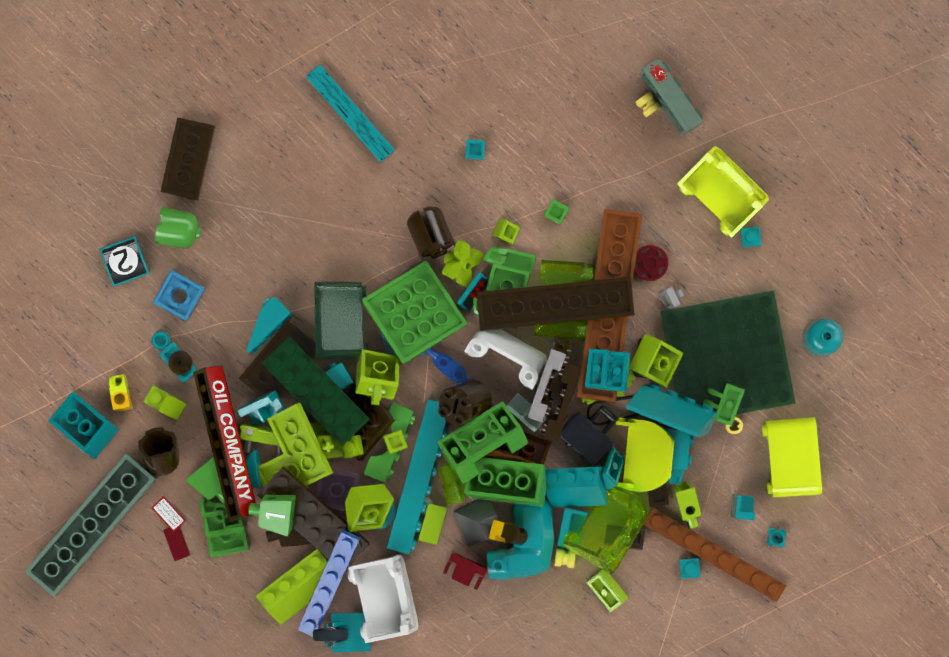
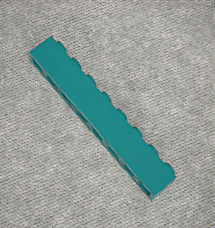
M430 399L427 401L387 549L405 554H410V550H415L417 540L414 539L415 532H420L422 521H419L420 514H425L427 503L424 502L425 496H430L433 485L429 483L431 476L435 477L438 467L434 465L436 457L440 458L442 453L437 442L446 437L448 431L445 428L446 420L438 413L439 402Z

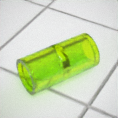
M448 465L437 468L447 506L466 501L461 481L452 467Z

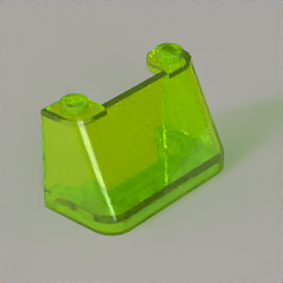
M618 486L607 490V505L594 506L579 532L571 531L565 535L563 545L569 551L612 574L619 567L645 523L648 510L639 494Z

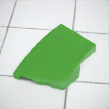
M199 499L211 559L249 551L243 519L229 522L224 504Z

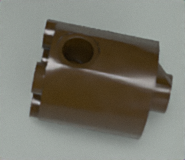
M477 380L467 381L447 388L440 397L438 413L450 424H465L491 408V392L484 383Z

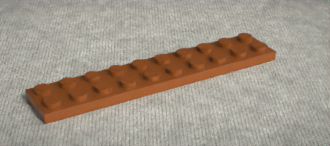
M604 209L594 280L631 277V284H633L642 214ZM628 317L588 321L577 398L616 403L617 391L585 387L589 349L623 352Z

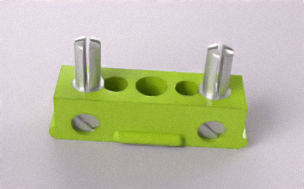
M243 423L240 426V439L245 440L244 452H250L252 441L277 445V457L280 456V451L281 455L283 454L271 427Z

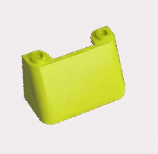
M716 146L707 152L677 183L684 195H695L721 220L720 230L731 238L769 200L767 194Z
M815 417L764 421L765 425H762L763 437L766 436L768 440L771 479L767 483V493L771 494V498L821 495L822 480Z

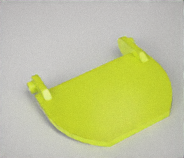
M619 417L616 425L629 426L623 483L618 482L617 486L611 489L619 490V486H621V490L647 492L659 488L671 478L674 451L673 438L662 426L654 422L628 419V422H626V418Z

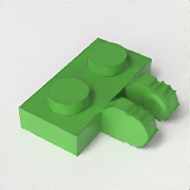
M726 383L723 393L708 388L707 392L710 395L720 397L721 399L719 404L712 400L704 399L703 404L717 409L716 421L732 426L745 389Z

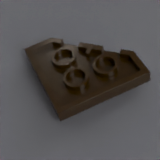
M355 383L348 392V397L370 418L355 434L361 436L364 452L363 455L356 456V459L363 461L395 419L381 401L379 405L371 404V396L357 394Z

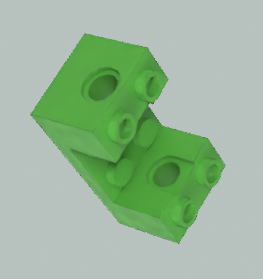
M502 401L437 443L444 457L462 484L479 475L474 462L504 443L514 453L527 445L528 441L522 427ZM485 434L483 439H475L477 435Z

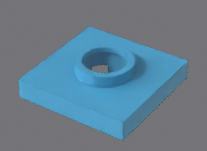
M171 270L153 303L187 322L205 288ZM178 289H183L187 293V298L182 303H177L173 298L174 292Z

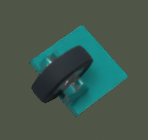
M364 612L331 613V622L324 623V628L313 630V640L325 642V647L332 646V652L371 651V642L365 643L360 633L363 623L366 622Z

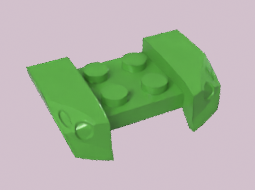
M491 247L483 261L493 264L486 291L527 287L536 255L502 247ZM474 298V314L479 318L477 298Z

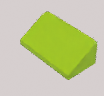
M428 503L419 541L437 545L447 511L446 507Z
M605 568L586 582L610 612L623 604L628 598Z

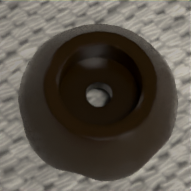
M185 351L174 352L168 361L170 370L177 375L188 373L193 363L191 356Z

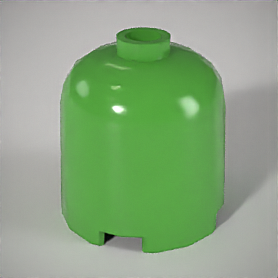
M162 206L159 217H162L161 225H157L155 244L183 249L190 248L195 240L200 239L202 228L198 227L197 218L191 213Z

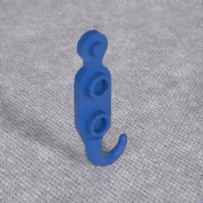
M432 347L426 351L437 369L453 382L464 383L475 380L469 379L466 370L449 355L437 352Z

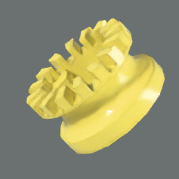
M737 417L734 419L739 423L736 431H731L730 425L725 424V429L730 434H738L743 428L742 421Z

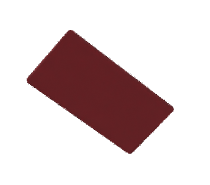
M180 527L175 532L170 528L164 529L163 531L174 561L190 556Z

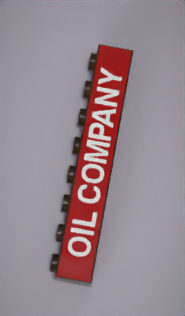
M222 365L204 367L193 372L228 519L229 522L248 519L255 516L249 515L250 503L256 504L226 376Z

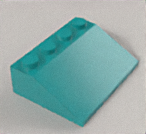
M652 382L642 385L626 406V409L697 438L710 434L718 413L713 411L714 408L707 404L698 405L695 403L696 400L686 396L684 399L678 397L677 392L667 389V392L660 389V385Z

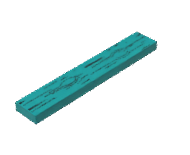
M318 65L306 76L309 82L380 163L395 151L321 65Z

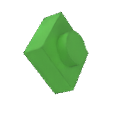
M552 199L544 217L561 225L569 207Z

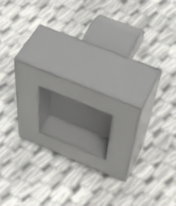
M671 287L661 292L659 296L668 311L680 305L678 299L683 297L684 294L681 289L674 292Z

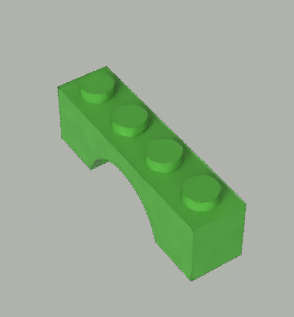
M392 402L389 412L395 421L391 428L393 432L402 429L404 438L407 441L409 436L406 433L408 426H413L416 416L413 415L414 411ZM389 451L379 456H370L364 475L384 483L387 479L391 480L394 473L392 465L394 461L398 462L402 452L398 451L389 454Z

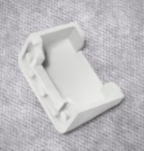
M479 327L464 352L471 357H481L491 348L523 366L519 372V379L524 387L532 390L547 361L545 354L502 329L480 331Z
M402 555L348 567V579L358 586L366 622L363 623L360 633L365 643L408 635L418 630L417 614Z

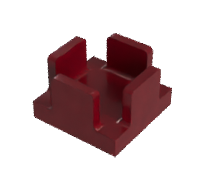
M452 551L442 574L446 575L451 563L454 562L457 565L451 578L469 586L474 574L477 573L479 577L474 589L478 590L486 574L487 567Z

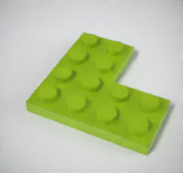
M297 403L267 419L283 454L258 466L263 487L283 466L305 486L333 473L301 403Z

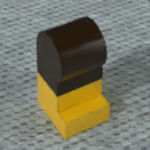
M493 520L489 539L500 542L507 541L508 543L523 545L528 537L527 531L524 528L498 520Z

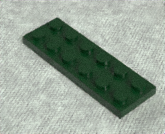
M290 336L262 362L341 446H344L370 420Z

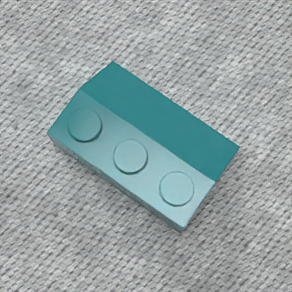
M605 466L545 469L546 495L551 507L607 505V490L605 489L602 477Z

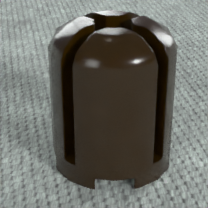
M428 206L423 208L436 240L435 243H432L419 210L413 212L407 220L408 229L422 261H424L423 257L431 256L432 259L441 257L447 253L448 248L453 245L455 247L456 245L444 215L438 207Z

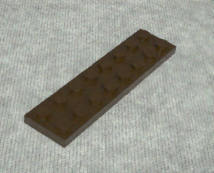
M631 277L477 292L480 331L635 316Z

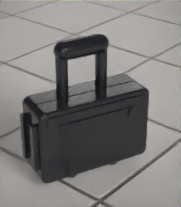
M604 405L600 406L589 420L582 413L578 412L576 415L573 414L564 424L560 437L566 441L565 445L567 447H573L580 454L581 460H587L591 465L595 466L614 445V442L605 434L618 421V418ZM601 413L610 421L602 431L592 423Z

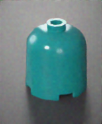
M830 319L811 321L802 333L805 349L817 357H825L835 353L843 342L841 327Z

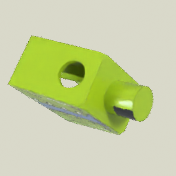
M690 481L672 485L671 488L681 519L683 521L686 520L689 529L698 527L697 517L701 516L695 487Z

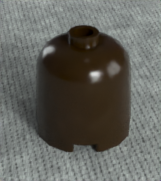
M157 427L147 430L145 436L141 440L139 439L138 448L147 471L153 475L166 476L177 469L180 463V454L174 432L166 431L163 427Z

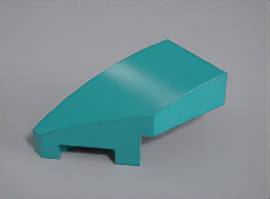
M255 449L246 459L252 487L259 488L261 480L258 466L261 463L258 449Z

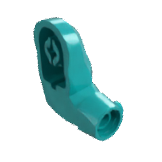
M545 498L544 507L522 504L512 505L511 517L513 525L524 528L527 531L528 537L523 545L513 544V547L507 550L506 548L487 552L489 580L525 578L549 570L555 535L553 509L548 499Z

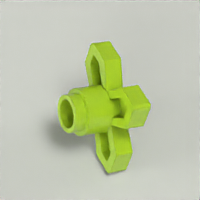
M458 240L453 251H448L444 257L446 265L442 274L450 279L456 278V283L468 288L473 278L471 268L480 264L484 253L474 248L470 250L468 243Z

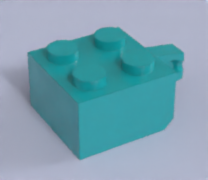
M665 429L674 440L672 471L668 482L681 484L684 470L691 466L692 455H689V447L693 446V436L680 430Z

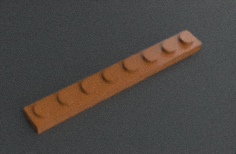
M653 507L643 523L776 602L786 587L785 584Z

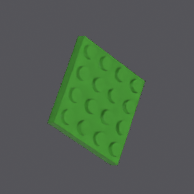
M427 260L361 300L402 365L468 325Z

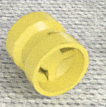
M651 91L635 102L638 107L642 108L643 115L646 118L661 108V105L653 99L654 95Z
M557 547L554 566L561 567L566 565L568 568H574L576 550L569 549L566 551L563 548Z

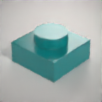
M466 139L465 159L484 160L485 140Z
M760 226L740 229L742 248L762 246Z
M699 558L679 559L680 579L700 578Z

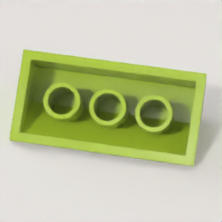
M316 549L256 595L267 612L280 625L310 603L328 563L327 557Z

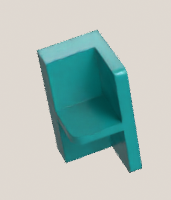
M276 390L243 405L237 411L240 417L248 414L253 424L257 425L261 422H267L268 418L286 408Z
M733 494L731 517L755 521V512H753L754 498L752 496Z

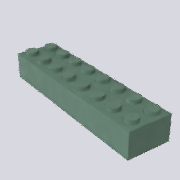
M126 453L26 569L25 573L53 597L58 596L157 481L158 477L147 471L146 467L134 456Z

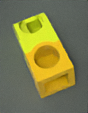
M126 375L110 376L109 389L113 410L115 412L132 410L133 405L130 399Z

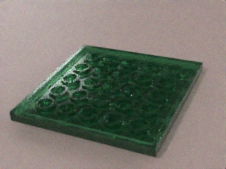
M774 290L660 311L666 343L683 353L672 376L675 392L678 393V397L683 399L685 396L696 400V404L701 406L704 399H709L719 404L721 398L710 395L707 390L711 388L723 393L726 383L745 389L736 414L796 404Z

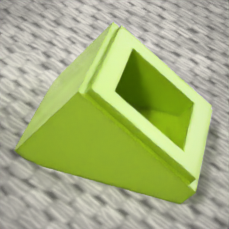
M499 218L492 236L513 245L521 227Z

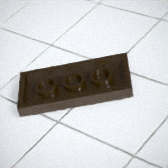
M177 117L160 192L199 201L215 125Z
M289 320L286 321L239 377L244 384L260 397L274 390L278 393L283 387L262 362L289 336L308 356L318 345Z

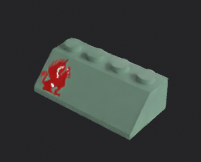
M658 59L642 68L639 75L680 135L684 137L703 123L701 120L703 116L698 109L694 110L690 104L692 100L687 93L683 94L680 89L681 84L677 78H672L669 73L671 70L666 62L662 63Z

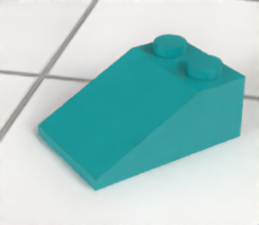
M275 296L267 298L262 303L263 308L260 310L246 349L251 355L262 347L287 320L294 316Z
M73 391L48 420L83 452L94 459L98 457L120 430Z

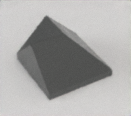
M480 499L453 511L469 547L489 539L493 520L499 521L494 507L489 500Z

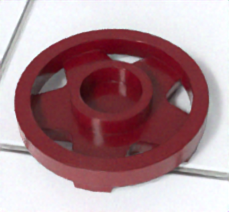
M647 245L637 251L636 259L640 265L636 268L635 263L634 272L639 278L646 281H655L666 273L668 257L661 248ZM645 249H649V251H648L647 254H645V253H643V252H641V251H643V250H645ZM658 251L663 255L664 258L658 257ZM664 267L663 272L659 275V268ZM648 273L651 278H647L642 275Z

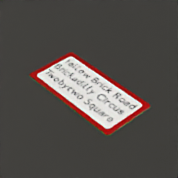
M162 497L152 506V509L173 532L186 521L165 497Z

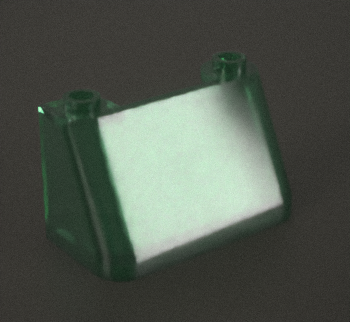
M321 281L314 283L316 359H359L361 351L368 350V343H364L362 299L367 297L366 286H363V282Z

